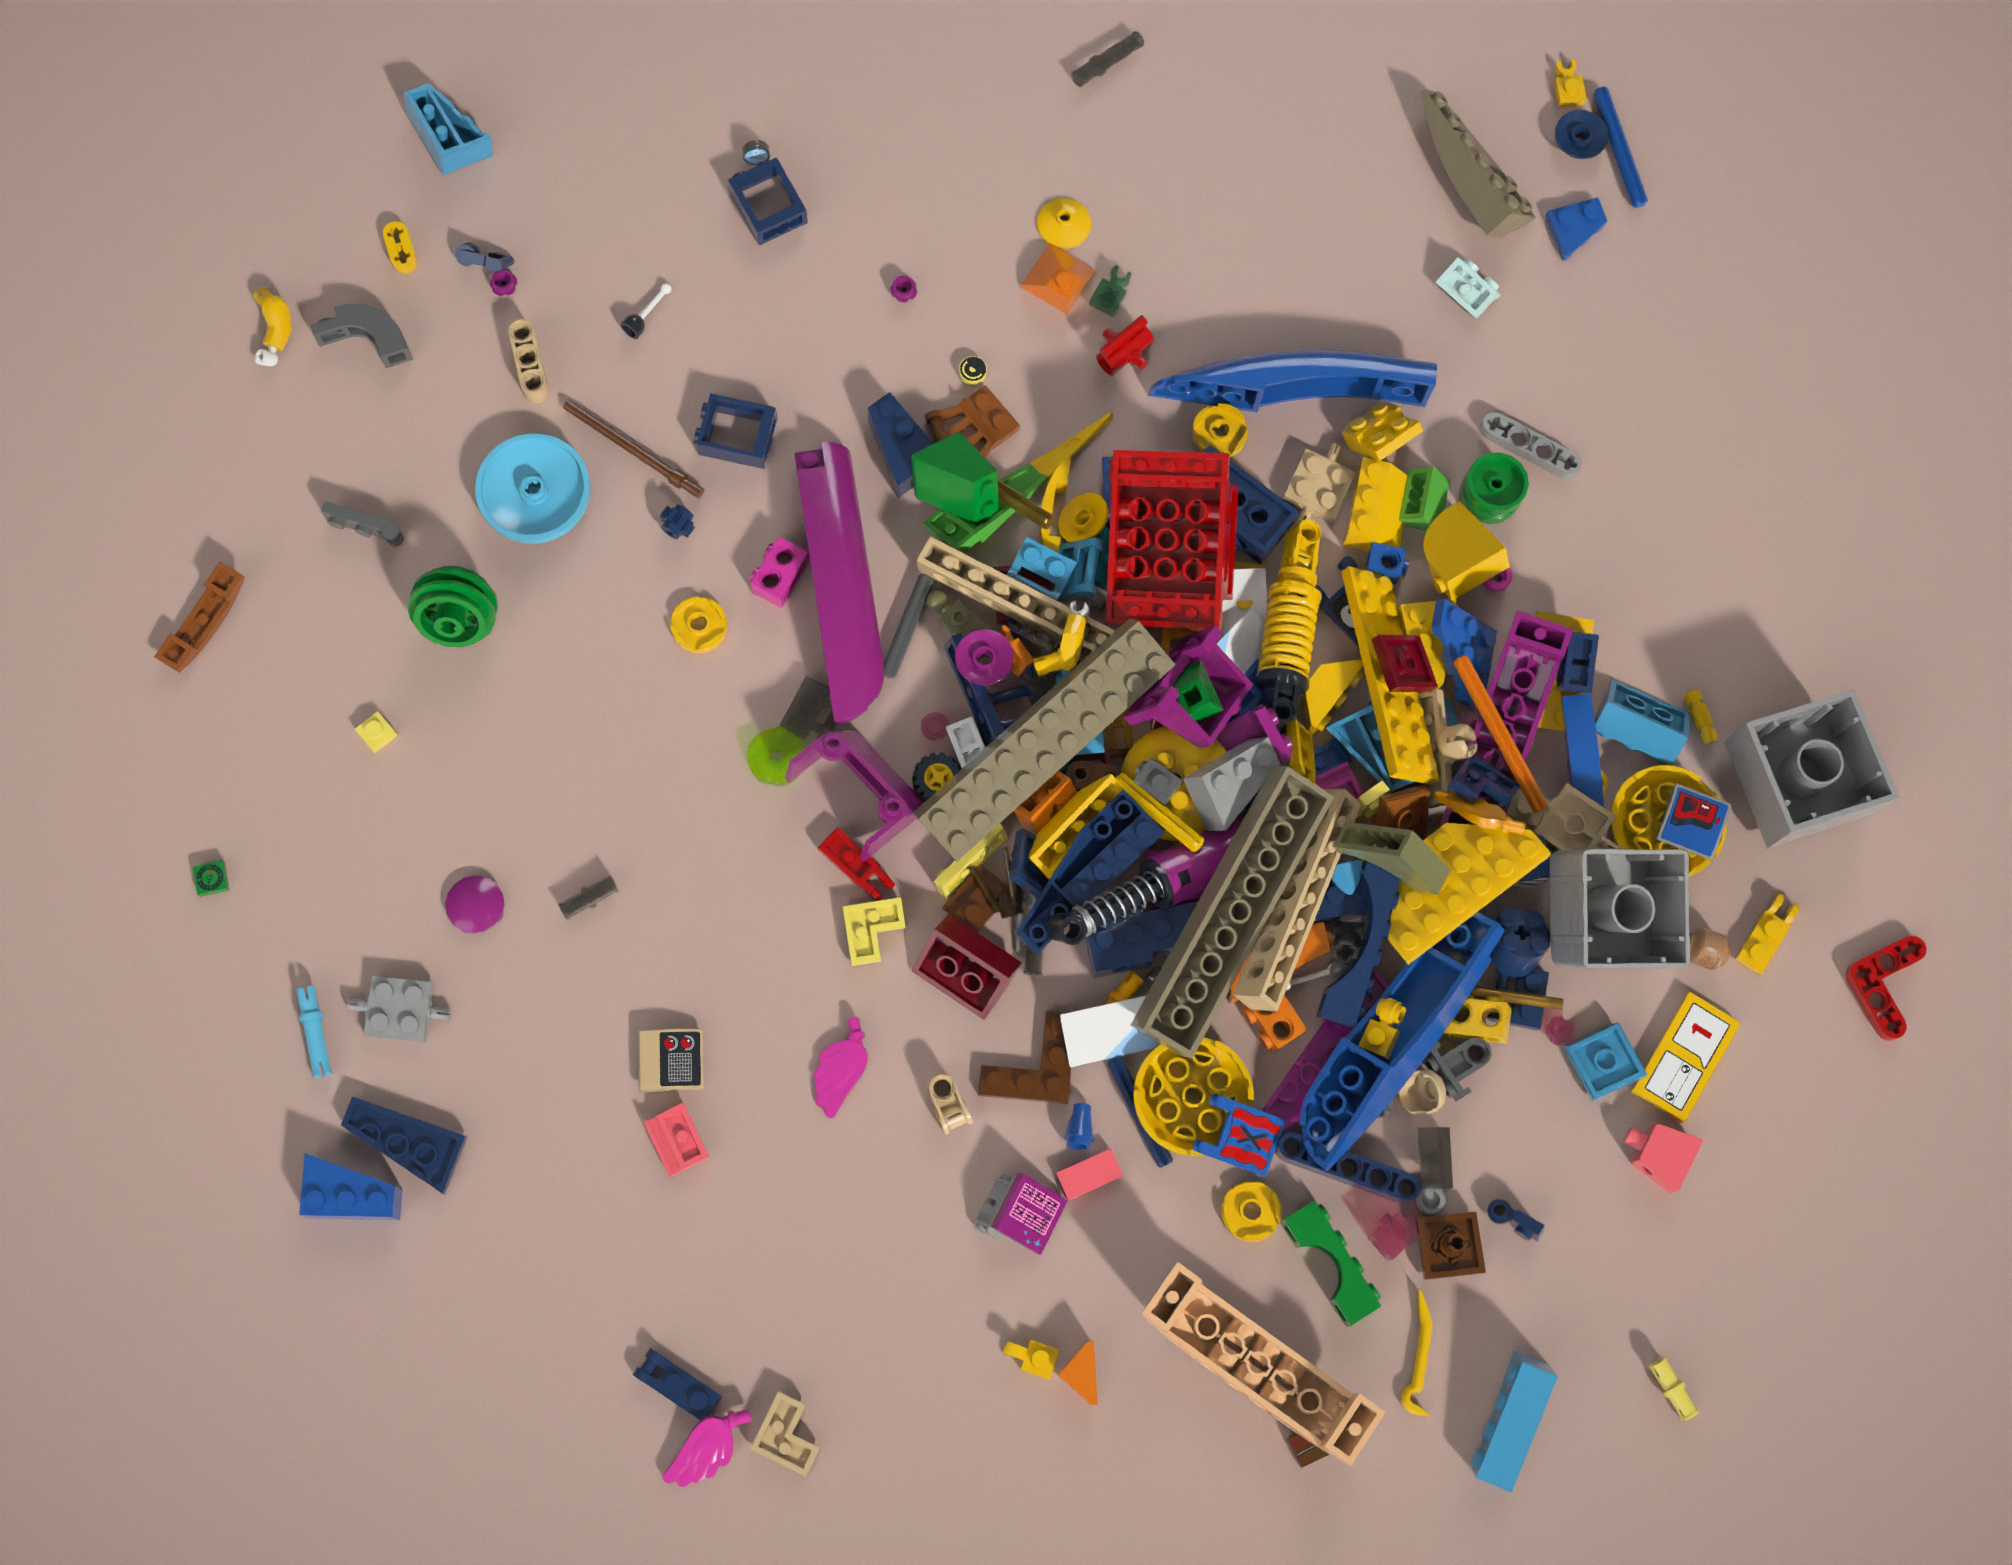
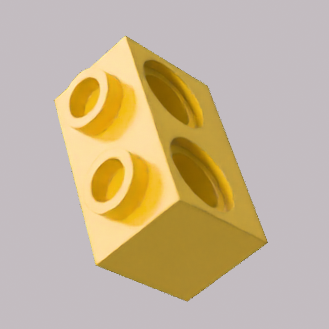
M1469 995L1458 1011L1459 1013L1462 1010H1469V1018L1464 1022H1458L1455 1016L1444 1031L1448 1038L1465 1040L1481 1038L1486 1042L1507 1044L1512 1009L1507 1002H1504V999L1488 996L1486 1000L1474 999L1473 995ZM1498 1013L1500 1015L1496 1024H1486V1018L1489 1014Z

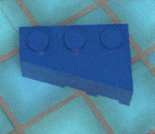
M305 1153L299 1215L314 1219L400 1220L403 1189Z

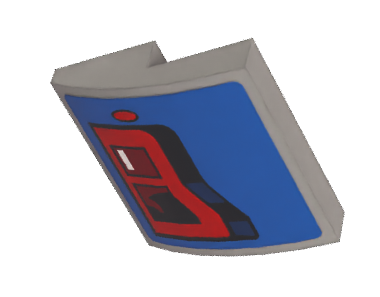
M1675 783L1664 809L1666 812L1655 839L1713 860L1732 804Z

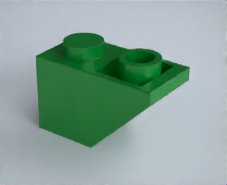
M1199 660L1186 667L1175 681V689L1180 693L1177 699L1183 709L1197 724H1200L1224 710L1203 661Z

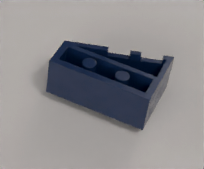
M889 392L868 407V421L883 456L888 474L891 477L897 498H899L914 487L911 455L933 445V442L891 392Z

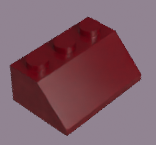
M948 914L932 932L911 971L985 1020L1012 981L1022 962Z

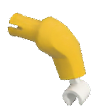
M260 287L258 290L262 293V296L255 291L253 299L262 307V314L268 326L263 344L268 349H259L255 355V362L263 366H274L278 361V356L275 352L283 351L292 332L291 316L288 305L281 296H274L268 288Z
M1076 601L1071 602L1070 609L1072 613H1069L1058 651L1033 658L1039 677L1063 668L1064 671L1067 670L1069 672L1076 667L1084 641L1086 618L1090 613L1086 602L1081 611H1076Z

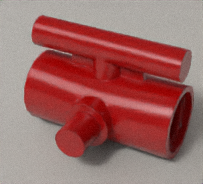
M1140 315L1120 333H1115L1110 328L1103 332L1102 336L1108 343L1100 348V353L1096 355V360L1108 375H1115L1128 363L1136 365L1140 370L1147 366L1148 361L1142 356V351L1154 342V337L1146 327L1148 321L1143 315Z

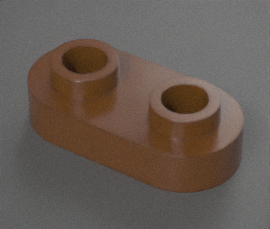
M1078 760L1069 765L1066 776L1071 779L1076 790L1080 791L1107 774H1112L1116 777L1123 772L1115 765ZM1076 771H1085L1086 777L1078 779L1075 775Z

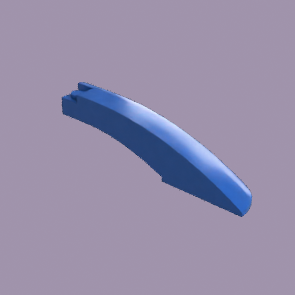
M1345 350L1270 352L1222 360L1174 374L1155 382L1150 387L1148 396L1212 406L1228 404L1239 410L1258 412L1259 407L1286 401L1332 397L1375 399L1425 407L1436 385L1437 364L1388 355Z
M1477 912L1409 965L1406 963L1361 1021L1345 1038H1341L1309 1088L1300 1113L1303 1143L1313 1160L1323 1169L1328 1171L1360 1138L1397 1095L1440 1039L1492 961L1489 955L1505 932L1499 923ZM1392 998L1402 1003V1006L1406 1008V1013L1400 1024L1395 1023L1392 1028L1400 1032V1035L1387 1060L1360 1048L1358 1045L1370 1019L1377 1022L1381 1021L1380 1017L1376 1015V1007L1379 1001Z

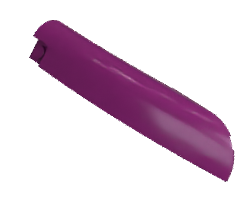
M821 442L822 449L796 452L794 455L834 724L839 725L856 719L868 710V706L881 693L885 672L851 453L842 444Z

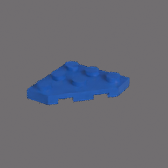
M1436 600L1431 628L1435 638L1440 637L1444 649L1440 653L1447 674L1453 675L1457 687L1453 690L1456 701L1473 711H1478L1454 666V661L1461 656L1467 655L1487 691L1497 631L1448 600Z

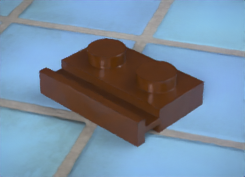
M980 864L977 868L979 873L982 875L996 901H999L998 895L1009 892V887ZM973 873L942 907L945 912L977 933L994 915L991 904Z

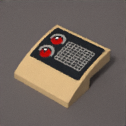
M703 1029L639 1031V1092L704 1089Z

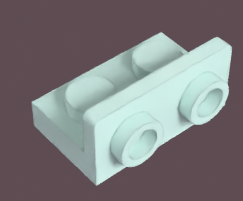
M1458 257L1436 283L1477 319L1495 299L1501 296L1496 291L1499 286L1488 276L1482 279L1476 273L1479 268L1467 258L1463 262Z

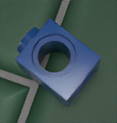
M1373 542L1367 554L1365 570L1386 576L1391 580L1392 584L1396 585L1401 576L1405 577L1408 569L1409 560L1404 559L1406 549ZM1381 561H1390L1393 568L1384 567Z

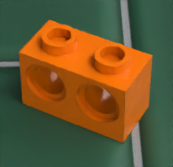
M1285 995L1278 1011H1270L1268 1013L1252 1010L1242 1003L1244 1008L1241 1010L1244 1017L1250 1024L1254 1023L1260 1031L1258 1034L1259 1040L1266 1049L1271 1048L1273 1053L1284 1048L1308 1031ZM1273 1025H1283L1287 1029V1037H1277L1273 1032Z

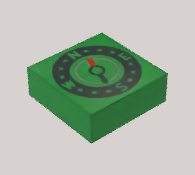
M223 860L193 867L198 896L203 897L230 890L226 865Z

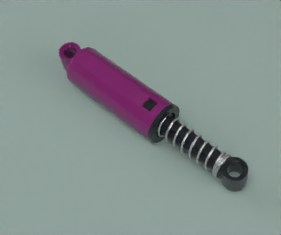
M1248 810L1240 813L1227 830H1205L1199 833L1204 838L1203 846L1196 852H1192L1180 842L1142 861L1139 866L1140 876H1135L1132 882L1125 881L1122 887L1115 886L1112 892L1107 890L1103 893V897L1097 895L1093 898L1092 902L1087 900L1083 903L1082 907L1077 905L1069 913H1055L1047 923L1048 935L1054 941L1076 945L1083 941L1085 936L1091 935L1092 932L1096 933V927L1106 928V922L1116 923V917L1126 918V912L1136 913V907L1146 908V902L1148 901L1155 903L1161 909H1167L1205 890ZM1069 922L1070 928L1068 933L1065 935L1064 926L1066 925V923Z

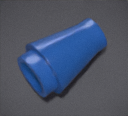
M1076 1103L1073 1106V1112L1064 1139L1067 1140L1066 1146L1071 1149L1088 1150L1091 1143L1094 1142L1091 1106L1088 1104Z

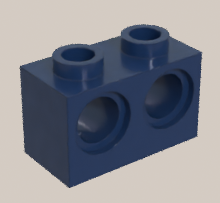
M1580 632L1572 633L1565 656L1557 672L1556 690L1592 693L1599 635Z

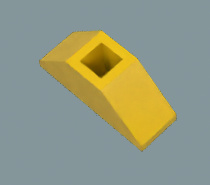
M1361 659L1321 664L1309 679L1308 691L1300 696L1306 729L1312 735L1317 729L1321 732L1332 719L1328 715L1333 707L1339 710L1348 697L1345 691L1350 685L1355 688L1365 675L1361 672L1363 668Z

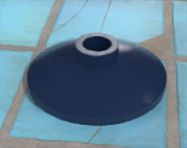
M1573 110L1564 114L1559 119L1555 128V139L1560 149L1567 155L1577 159H1590L1596 157L1605 149L1609 139V132L1605 122L1597 114L1587 110Z

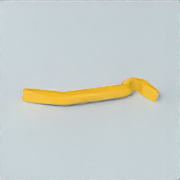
M1418 1289L1417 1304L1420 1331L1412 1382L1403 1389L1401 1404L1410 1414L1429 1417L1426 1411L1413 1404L1410 1400L1411 1394L1414 1392L1419 1393L1424 1385L1433 1326L1422 1291Z

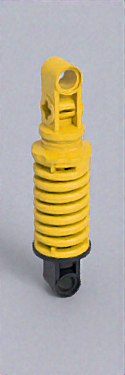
M1311 519L1303 520L1286 533L1284 552L1281 558V569L1277 574L1278 582L1269 586L1267 594L1269 602L1265 617L1260 661L1254 682L1258 688L1263 690L1261 705L1265 706L1267 710L1272 708L1280 722L1275 725L1277 729L1295 718L1298 695L1307 692L1310 684L1308 680L1309 663L1312 658V643L1314 642L1315 623L1317 622L1316 614L1318 613L1322 598L1321 592L1314 588L1317 583L1315 571L1318 564L1321 529Z

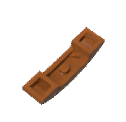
M219 561L203 584L207 589L176 634L170 633L154 657L179 673L187 667L207 645L224 621L237 598L245 577Z

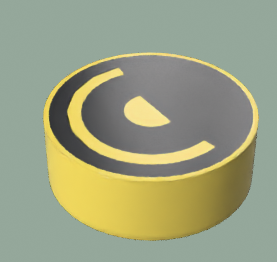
M970 356L960 363L959 376L965 384L975 386L985 380L987 366L981 358Z

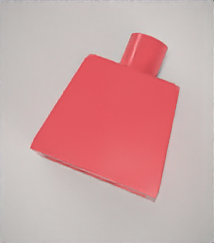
M1654 1124L1649 1126L1646 1133L1631 1126L1623 1142L1637 1149L1631 1163L1665 1191L1673 1193L1680 1190L1703 1140L1661 1124Z

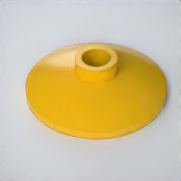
M1058 198L1042 207L1037 218V228L1040 236L1048 244L1050 243L1062 249L1072 248L1081 244L1088 237L1091 229V217L1088 210L1078 201L1069 198ZM1060 217H1068L1069 220L1062 221Z
M1091 492L1080 494L1069 501L1063 508L1058 520V530L1063 539L1070 543L1095 538L1103 530L1108 520L1109 508L1107 502L1099 494Z

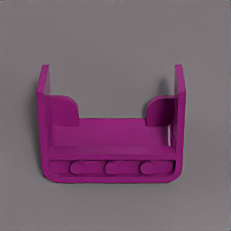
M846 729L826 732L789 762L785 780L788 783L821 757L829 761L841 759L879 799L877 814L886 825L866 840L860 855V859L863 862L917 819L913 812L922 805L921 798L874 748L854 730Z

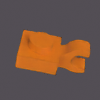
M1003 625L998 632L1009 641L1012 647L1014 658L1011 671L1018 678L1028 671L1034 661L1019 638L1014 640L1009 628Z

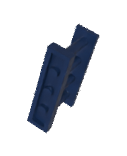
M1012 618L1007 619L1003 625L1009 628L1014 640L1019 638L1023 644L1021 630L1015 626ZM962 633L955 634L949 638L944 649L985 744L988 746L1021 716L1017 715L1002 720L996 713L995 705L1028 696L1031 705H1034L1046 693L1033 664L1025 674L1019 677L1022 683L1021 686L994 694L987 692L985 685L969 682L960 674L956 666V649L964 637Z

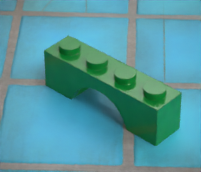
M1314 1200L1280 1221L1296 1248H1317L1326 1253L1335 1264L1338 1283L1330 1303L1344 1325L1349 1327L1380 1308L1381 1304L1378 1300L1381 1299V1296L1372 1283L1367 1284L1363 1278L1362 1273L1364 1269L1355 1256L1351 1258L1344 1248L1347 1246V1242L1339 1230L1334 1231L1328 1222L1331 1218L1326 1208L1322 1204L1317 1205Z

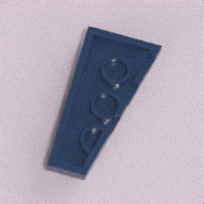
M355 1097L351 1098L341 1123L342 1127L444 1195L468 1138L465 1135Z

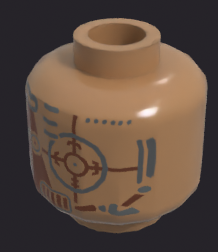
M1705 927L1696 929L1693 934L1689 933L1691 963L1713 970L1723 966L1728 961L1731 946L1728 944L1725 935Z

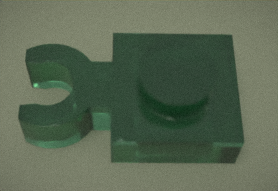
M1117 265L1111 270L1110 282L1102 278L1089 301L1090 306L1114 317L1126 296L1127 290L1123 288L1131 280V272H1128L1124 278L1116 276L1119 269Z

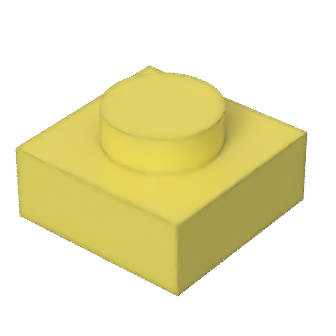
M378 711L355 728V731L374 753L398 736Z

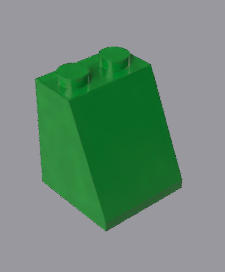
M959 432L911 455L914 496L918 500L974 523L990 517L999 511L997 470Z

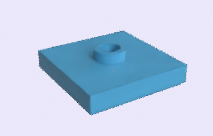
M1619 1022L1564 1048L1592 1102L1647 1076Z

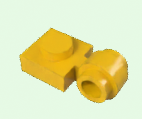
M1392 998L1379 1001L1376 1007V1015L1380 1017L1381 1021L1377 1022L1370 1019L1358 1045L1360 1048L1387 1060L1389 1059L1400 1035V1032L1392 1028L1395 1023L1400 1024L1406 1013V1008L1402 1006V1003Z

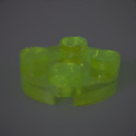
M784 727L764 730L753 738L747 748L749 769L753 776L764 784L767 783L775 786L790 784L785 780L789 762L804 750V746L794 733ZM771 752H783L784 754L781 756L782 762H770L768 759L771 757Z

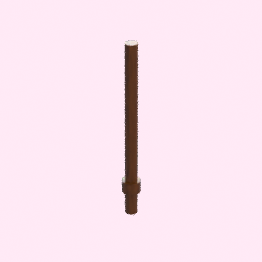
M571 400L565 402L564 410L668 478L670 484L678 489L683 488L698 499L703 495L704 489L688 479L686 473L680 469H673Z

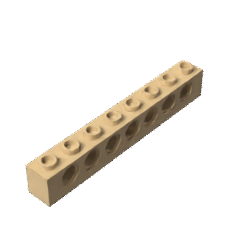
M932 537L928 539L916 560L920 572L1061 643L1069 613H1072L1070 607ZM1087 617L1081 654L1087 657L1115 630Z
M1323 789L1333 795L1334 799L1251 949L1233 995L1252 1010L1278 1011L1341 856V853L1333 845L1345 822L1354 823L1361 806L1345 789Z

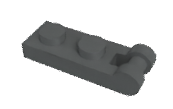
M326 501L324 502L321 512L330 526L337 529L351 528L357 534L364 537L374 535L385 538L392 547L400 546L403 543L404 536L395 522Z

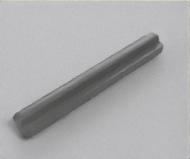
M926 574L918 575L884 660V676L888 678H895L898 674L924 609L927 596L933 586L934 579Z

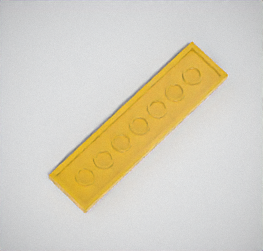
M1348 566L1341 573L1389 777L1433 784L1439 780L1419 694L1418 692H1389L1371 641L1377 635H1405L1401 627L1399 609L1396 604L1392 582L1388 577L1378 573Z

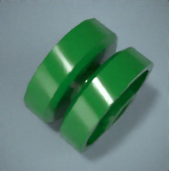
M1500 452L1487 453L1477 458L1468 470L1459 491L1460 501L1480 522L1485 524L1502 523L1511 518L1525 498L1529 487L1528 474L1523 465L1511 455Z

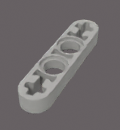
M1491 412L1481 422L1480 432L1483 437L1562 479L1575 477L1581 469V458L1575 452L1501 413ZM1492 422L1498 424L1494 431L1489 429ZM1505 429H1510L1504 438L1502 435ZM1514 433L1523 435L1525 444L1516 445L1511 440V435ZM1539 446L1546 447L1550 451V457H1539L1536 453V448ZM1556 454H1558L1559 457L1557 458V461L1555 462V464L1552 463V460L1554 459ZM1566 461L1571 462L1569 470L1563 468Z

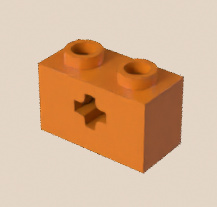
M1057 771L1014 810V813L1022 827L1037 836L1038 832L1077 793V790L1068 776Z

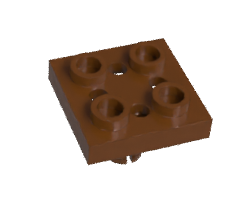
M1477 1212L1415 1219L1424 1280L1486 1273ZM1433 1243H1434L1433 1249L1436 1250V1249L1438 1248V1251H1437V1252H1433V1251L1431 1250V1245H1432ZM1449 1258H1454L1450 1261L1451 1263H1455L1454 1266H1451L1448 1263Z

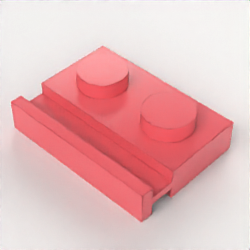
M684 1103L660 1113L650 1120L644 1121L645 1127L670 1178L710 1158Z

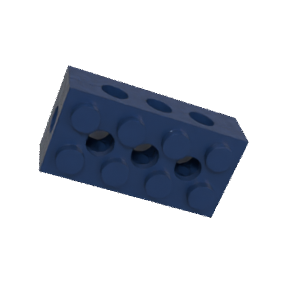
M1211 445L1204 450V453H1220ZM1230 460L1229 483L1239 486L1236 547L1259 564H1262L1295 524L1299 511ZM1253 520H1259L1261 523H1256Z

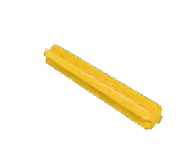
M1121 773L1115 777L1151 818L1192 852H1196L1203 846L1204 838L1149 792L1135 784L1134 780L1126 773Z

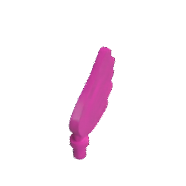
M859 1017L847 1019L850 1032L847 1034L848 1040L832 1044L819 1055L820 1065L814 1072L816 1080L814 1089L817 1093L816 1104L824 1108L827 1118H834L845 1098L863 1075L868 1063V1053L862 1042L865 1033L861 1031Z
M747 1409L735 1413L731 1410L728 1411L727 1416L709 1415L700 1420L690 1432L675 1459L663 1473L662 1479L664 1482L670 1484L676 1481L679 1486L685 1487L691 1482H700L704 1477H713L719 1466H725L730 1462L733 1454V1435L731 1429L737 1428L739 1424L751 1422L750 1410Z

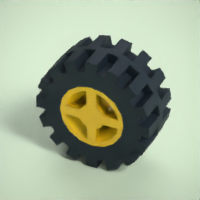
M934 752L930 753L929 757L924 756L921 758L920 763L917 762L913 771L912 782L914 791L921 798L922 803L926 802L962 769L959 761H955L951 755L945 756V753L942 752L939 755H935Z

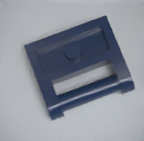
M1496 966L1495 971L1498 975L1495 989L1507 990L1509 976L1497 971L1499 967ZM1533 969L1525 976L1516 977L1514 991L1546 996L1549 972ZM1512 1003L1511 1026L1535 1031L1541 1029L1543 1007ZM1491 1013L1488 1015V1020L1498 1022L1500 1015L1498 1013Z

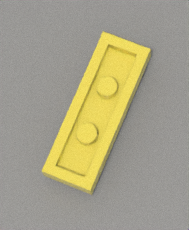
M1000 823L957 862L954 861L949 867L946 866L939 871L934 883L942 896L948 899L973 873L971 866L974 865L978 868L980 864L983 865L1008 840L1006 831Z

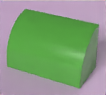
M1435 467L1409 469L1399 520L1409 527L1427 531L1433 520L1445 509L1450 480Z

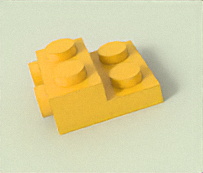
M1383 401L1370 407L1362 417L1350 421L1341 432L1350 450L1381 461L1420 434L1423 429L1419 421L1403 416L1400 406Z

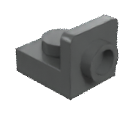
M1152 758L1148 762L1144 760L1138 766L1134 773L1137 777L1133 781L1165 805H1167L1184 782Z

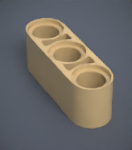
M517 319L510 324L508 333L520 385L529 402L541 403L548 398L549 387L538 339L532 324L528 320ZM522 334H529L524 339H518ZM527 359H535L530 364H523V362ZM534 383L540 384L536 389H529Z

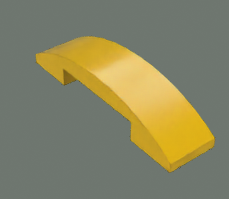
M1065 458L1059 464L1046 488L1042 508L1051 514L1053 512L1055 494L1066 495L1071 458ZM1040 527V543L1059 552L1061 537L1049 536L1050 528L1045 530Z

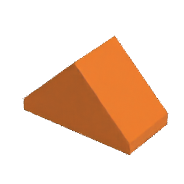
M1094 1341L1085 1342L1057 1375L1089 1405H1098Z

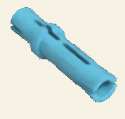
M307 986L309 999H306L304 987L296 990L301 1010L299 1021L304 1025L313 1073L312 1077L322 1078L320 1065L323 1067L324 1077L333 1074L321 1022L324 1016L323 1012L319 1011L316 987Z

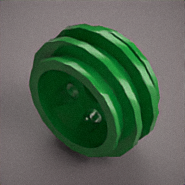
M442 566L425 572L415 580L407 609L409 619L422 636L433 643L445 647L462 648L481 641L491 633L496 621L498 601L496 593L487 581L476 572L460 566Z

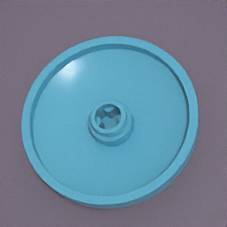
M524 434L502 442L486 456L477 473L475 495L484 519L497 533L515 542L538 544L557 539L578 524L589 504L591 483L584 461L569 444L550 435Z

